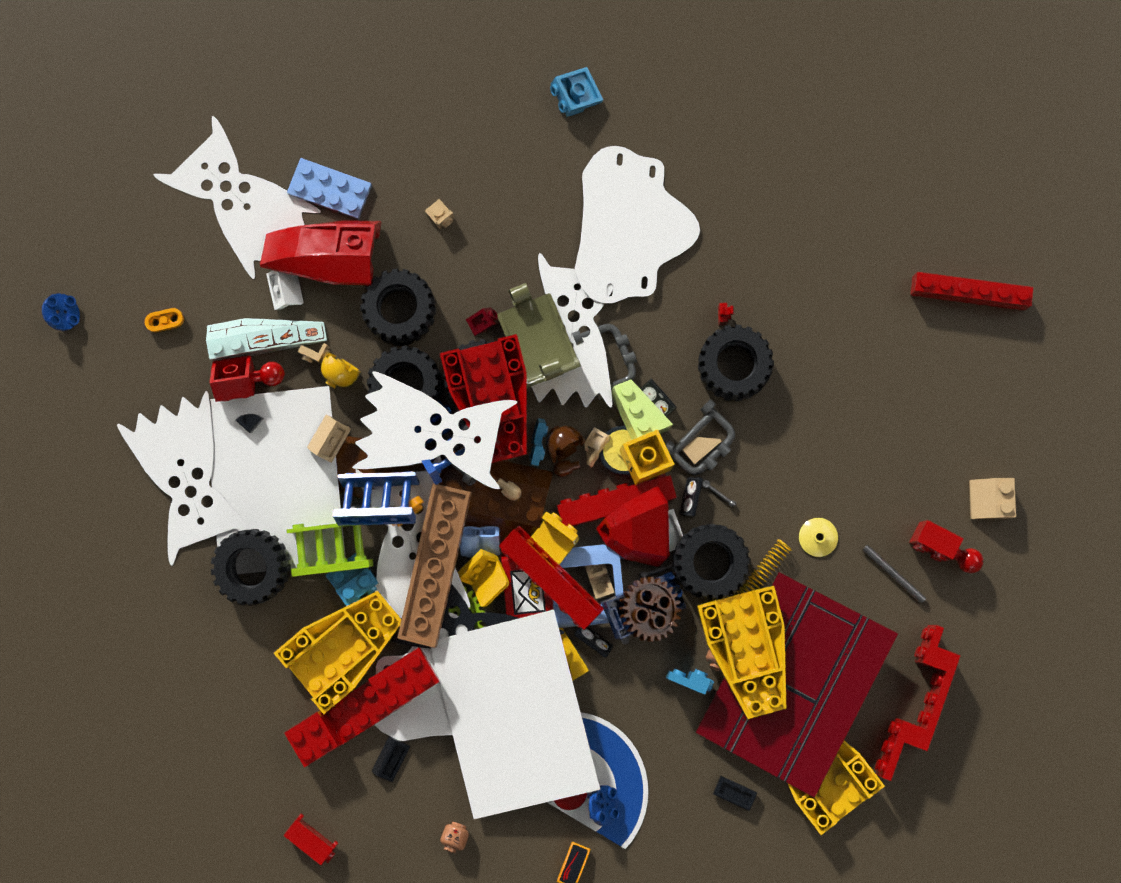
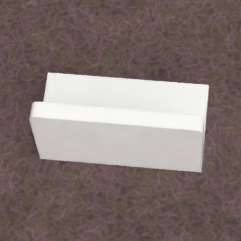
M274 270L266 274L274 310H282L289 305H301L304 303L298 276Z

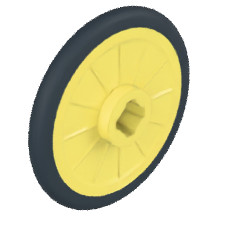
M617 426L606 432L611 439L601 450L599 457L607 470L616 475L627 476L630 475V472L619 450L622 444L632 439L625 426Z

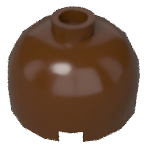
M555 426L549 431L550 435L546 440V450L553 462H556V459L560 462L573 455L577 451L575 447L579 444L582 447L585 439L572 426Z

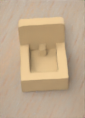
M323 343L319 353L303 345L298 350L302 355L301 359L311 364L313 361L322 364L327 352L331 353L329 351L330 347Z

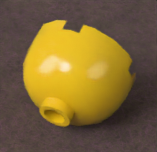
M327 352L321 364L322 375L327 379L325 383L333 388L352 385L357 380L361 371H358L359 369L344 359L337 358L336 360V355Z

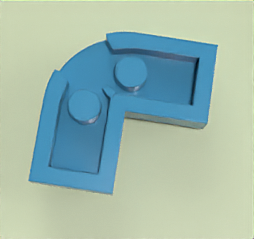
M537 418L531 440L533 446L529 455L532 465L539 466L540 460L543 461L545 456V449H543L542 439L547 436L548 432L545 419Z

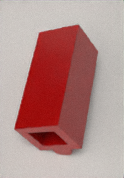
M301 813L283 836L318 864L322 865L325 861L329 863L336 854L333 850L338 845V842L336 840L334 843L330 842L302 819L304 815Z

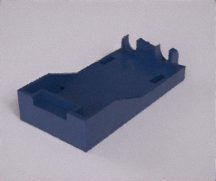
M672 571L656 577L661 578V583L667 581L666 588L673 587L671 593L678 594L674 598L675 601L681 602L676 607L681 610L685 609L686 604L682 598L683 592L676 583L675 575H673ZM623 593L601 602L615 639H623L634 633V631L627 632L630 626H623L626 618H620L624 611L620 610L619 607H623L624 603L617 599L623 597ZM643 593L642 599L645 601L646 595ZM660 598L659 603H660V606L662 607V606H663V600ZM652 610V612H660L661 614L664 615V613H663L662 611ZM638 611L637 617L641 620V613Z

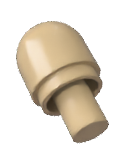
M501 478L497 481V484L502 489L501 492L509 500L516 501L521 497V489L516 484L510 481L506 483Z

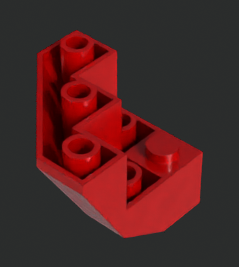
M658 486L621 505L596 528L605 544L624 559L659 567L670 556L668 501Z

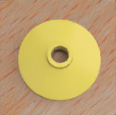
M814 518L807 521L801 527L799 542L807 554L814 557H823L830 554L836 548L838 533L830 521L823 518ZM818 533L823 535V539L821 541L817 540L816 535Z

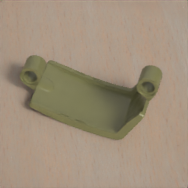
M526 283L509 289L508 292L514 307L498 313L497 316L506 337L515 334L518 336L527 372V388L581 367L551 294L548 293L532 300Z

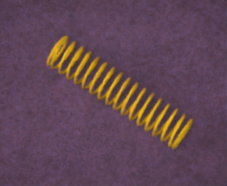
M778 539L777 544H774L775 548H771L772 552L768 551L769 555H765L767 559L763 558V562H759L761 566L757 565L758 570L754 569L755 573H751L753 577L748 576L749 580H746L747 584H744L743 587H740V590L743 593V590L748 592L749 590L745 586L749 587L752 590H755L748 582L756 586L758 589H761L750 578L764 586L758 579L755 578L754 575L762 579L764 582L767 581L764 580L756 571L770 579L766 574H764L759 569V567L768 572L770 575H772V573H770L762 564L769 567L771 570L775 572V570L771 568L764 560L768 561L776 568L778 567L772 561H770L768 557L772 558L779 564L781 563L777 561L770 553L774 554L782 561H784L780 556H778L773 551L774 549L781 553L784 557H787L776 546L780 547L788 554L790 553L783 547H785L789 551H792V549L784 542Z

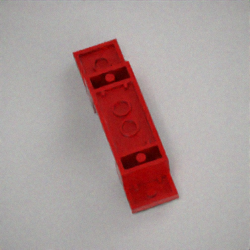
M928 625L922 631L921 639L923 640L921 646L916 648L914 657H916L915 662L935 669L937 673L932 675L930 681L932 687L930 692H927L925 695L924 710L920 711L917 718L918 726L897 718L891 721L888 732L890 735L888 740L883 742L881 749L883 755L881 759L877 760L875 765L876 775L889 781L892 780L904 743L928 751L961 656L938 647L944 627Z
M420 647L368 679V682L346 695L325 714L318 711L284 732L304 767L331 753L441 682Z

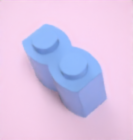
M474 526L464 527L460 544L461 556L472 558L480 549L497 556L500 555V528L496 526L481 528Z

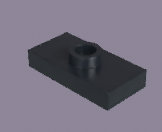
M720 775L712 794L750 811L757 792Z

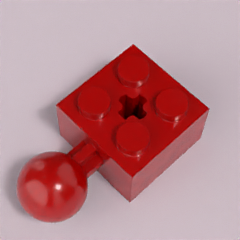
M251 355L216 360L212 362L210 386L215 402L248 398L254 396L255 382L262 381L268 386H277L283 381L285 372L283 367L277 362H267L260 370L255 371Z
M929 520L919 522L909 542L914 545V550L920 553L927 552L931 554L930 558L935 561L957 560L960 569L969 574L980 571L984 564L983 556L978 550L973 548L959 549L964 538Z

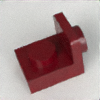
M491 307L482 308L466 319L474 336H478L492 326L500 324L497 312Z

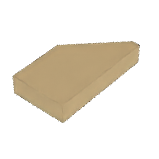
M595 427L584 443L587 465L593 467L601 450L611 439L609 435Z
M696 437L682 451L695 465L722 441L715 438Z

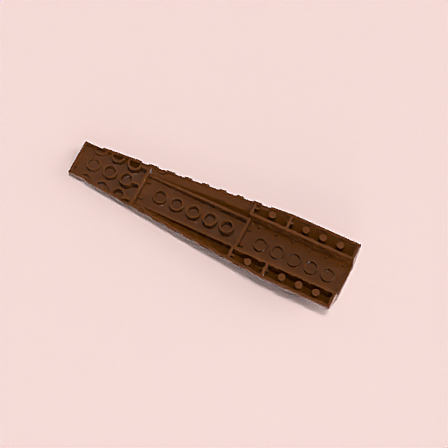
M346 437L336 455L338 475L346 473L356 474V469L352 467L368 457L355 443L363 438ZM440 455L441 461L444 460V455ZM507 461L491 463L490 475L496 483L501 478L506 483L508 481L513 482L521 489V497L516 501H512L503 495L501 488H491L478 480L473 485L468 486L462 481L463 475L451 465L441 470L440 478L442 482L438 483L439 485L472 492L464 527H499L500 540H504L518 526L522 527L531 537L540 528L553 472ZM423 463L408 466L357 469L363 474L427 471ZM338 479L339 491L345 493V487H342ZM353 487L352 496L363 499L364 492L362 488ZM403 490L399 492L400 497H402Z

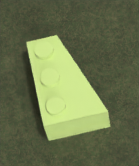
M632 380L612 388V399L632 440L657 429L661 434L672 427L673 424Z

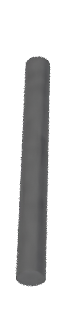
M866 545L863 548V552L918 602L922 604L926 600L924 595L870 546Z

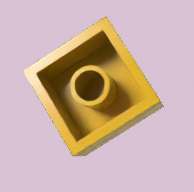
M658 429L622 444L619 450L635 485L669 472L675 465Z

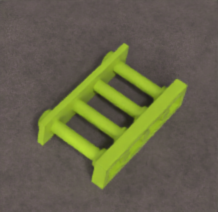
M337 523L304 527V524L292 525L293 529H286L287 533H295L299 564H297V568L291 569L292 577L373 567V559H367L364 556L361 525H346L353 526L356 550L355 561L349 562L345 558L341 527L345 526H338ZM334 528L337 559H335L333 564H328V560L325 559L322 529ZM314 530L318 559L316 566H309V563H306L304 531Z

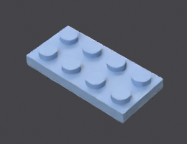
M300 158L287 194L359 220L372 184Z

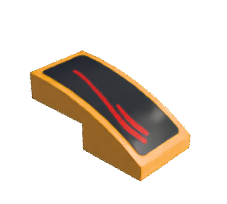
M571 842L556 882L578 883L591 849Z

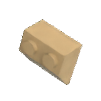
M1015 478L969 480L971 519L1016 518Z

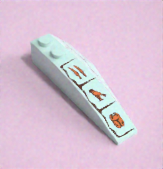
M250 318L208 325L206 337L209 360L212 362L248 355L255 356L327 341L324 322Z

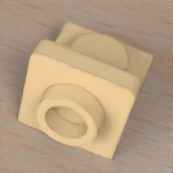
M440 199L425 210V213L439 229L448 227L453 222V218H455L453 212Z

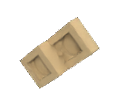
M605 564L585 566L596 601L615 595Z

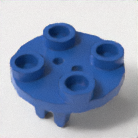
M61 293L52 294L45 299L42 305L44 320L50 327L56 330H70L79 323L80 310L73 296Z
M599 785L600 790L587 794V798H590L589 815L590 819H593L599 826H608L614 820H617L620 815L617 790L608 785Z

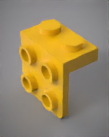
M546 512L542 517L543 523L532 535V538L560 565L579 541L578 531L570 524L565 526L561 523L562 518L554 512L552 514Z
M480 549L458 571L461 581L472 585L480 606L484 608L509 585V580L498 556L483 549Z

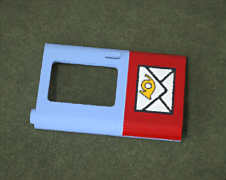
M606 544L573 547L560 564L562 568L611 564L613 566L615 594L623 593L620 559L623 557ZM504 554L501 555L502 567L509 580L508 587L504 589L506 615L523 618L554 610L559 628L576 626L572 618L568 614L563 613L559 609L558 604L544 594V590L540 586L533 584L530 577L525 572L520 571L511 558L506 557ZM604 610L590 625L609 623Z

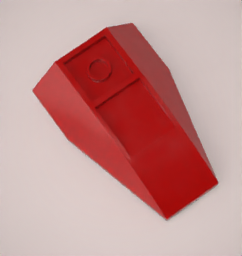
M342 220L294 226L270 232L265 237L260 267L333 285H371L374 272L371 261L374 241L379 239L382 223L381 221Z
M517 334L463 350L455 349L440 353L448 389L459 411L503 400L517 401L515 405L501 413L492 463L527 455V372ZM463 418L469 428L470 421L467 418ZM480 436L474 438L477 444L481 442Z

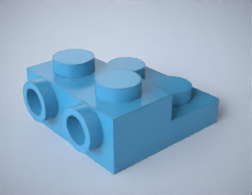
M587 67L556 76L551 82V94L557 96L559 110L562 113L565 112L567 117L581 113L585 108L600 104L603 101Z
M356 553L349 557L347 562L355 561ZM369 567L335 571L326 574V577L346 606L360 600L366 594L374 593L377 590L376 585L379 584Z
M675 668L673 672L668 670L666 678L704 695L706 691L710 692L714 681L708 679V674L695 669L694 672L689 671L686 678V673Z

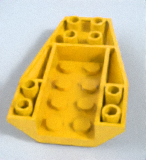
M770 586L698 605L707 645L747 719L786 709L785 627L775 587Z
M376 591L304 627L275 651L274 654L285 668H289L312 695L313 698L311 700L325 714L355 689L400 627L402 619L379 591Z
M843 741L815 798L788 783L795 802L820 835L837 824L840 819L866 799L871 798L885 787L861 754L845 741Z

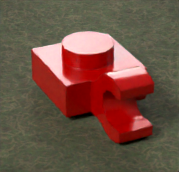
M719 303L718 323L719 326L727 325L728 320H731V315H734V306L727 307V303Z

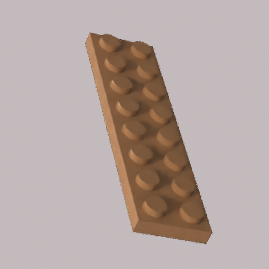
M435 483L432 484L398 639L433 648L437 647L472 492L439 484L435 485Z

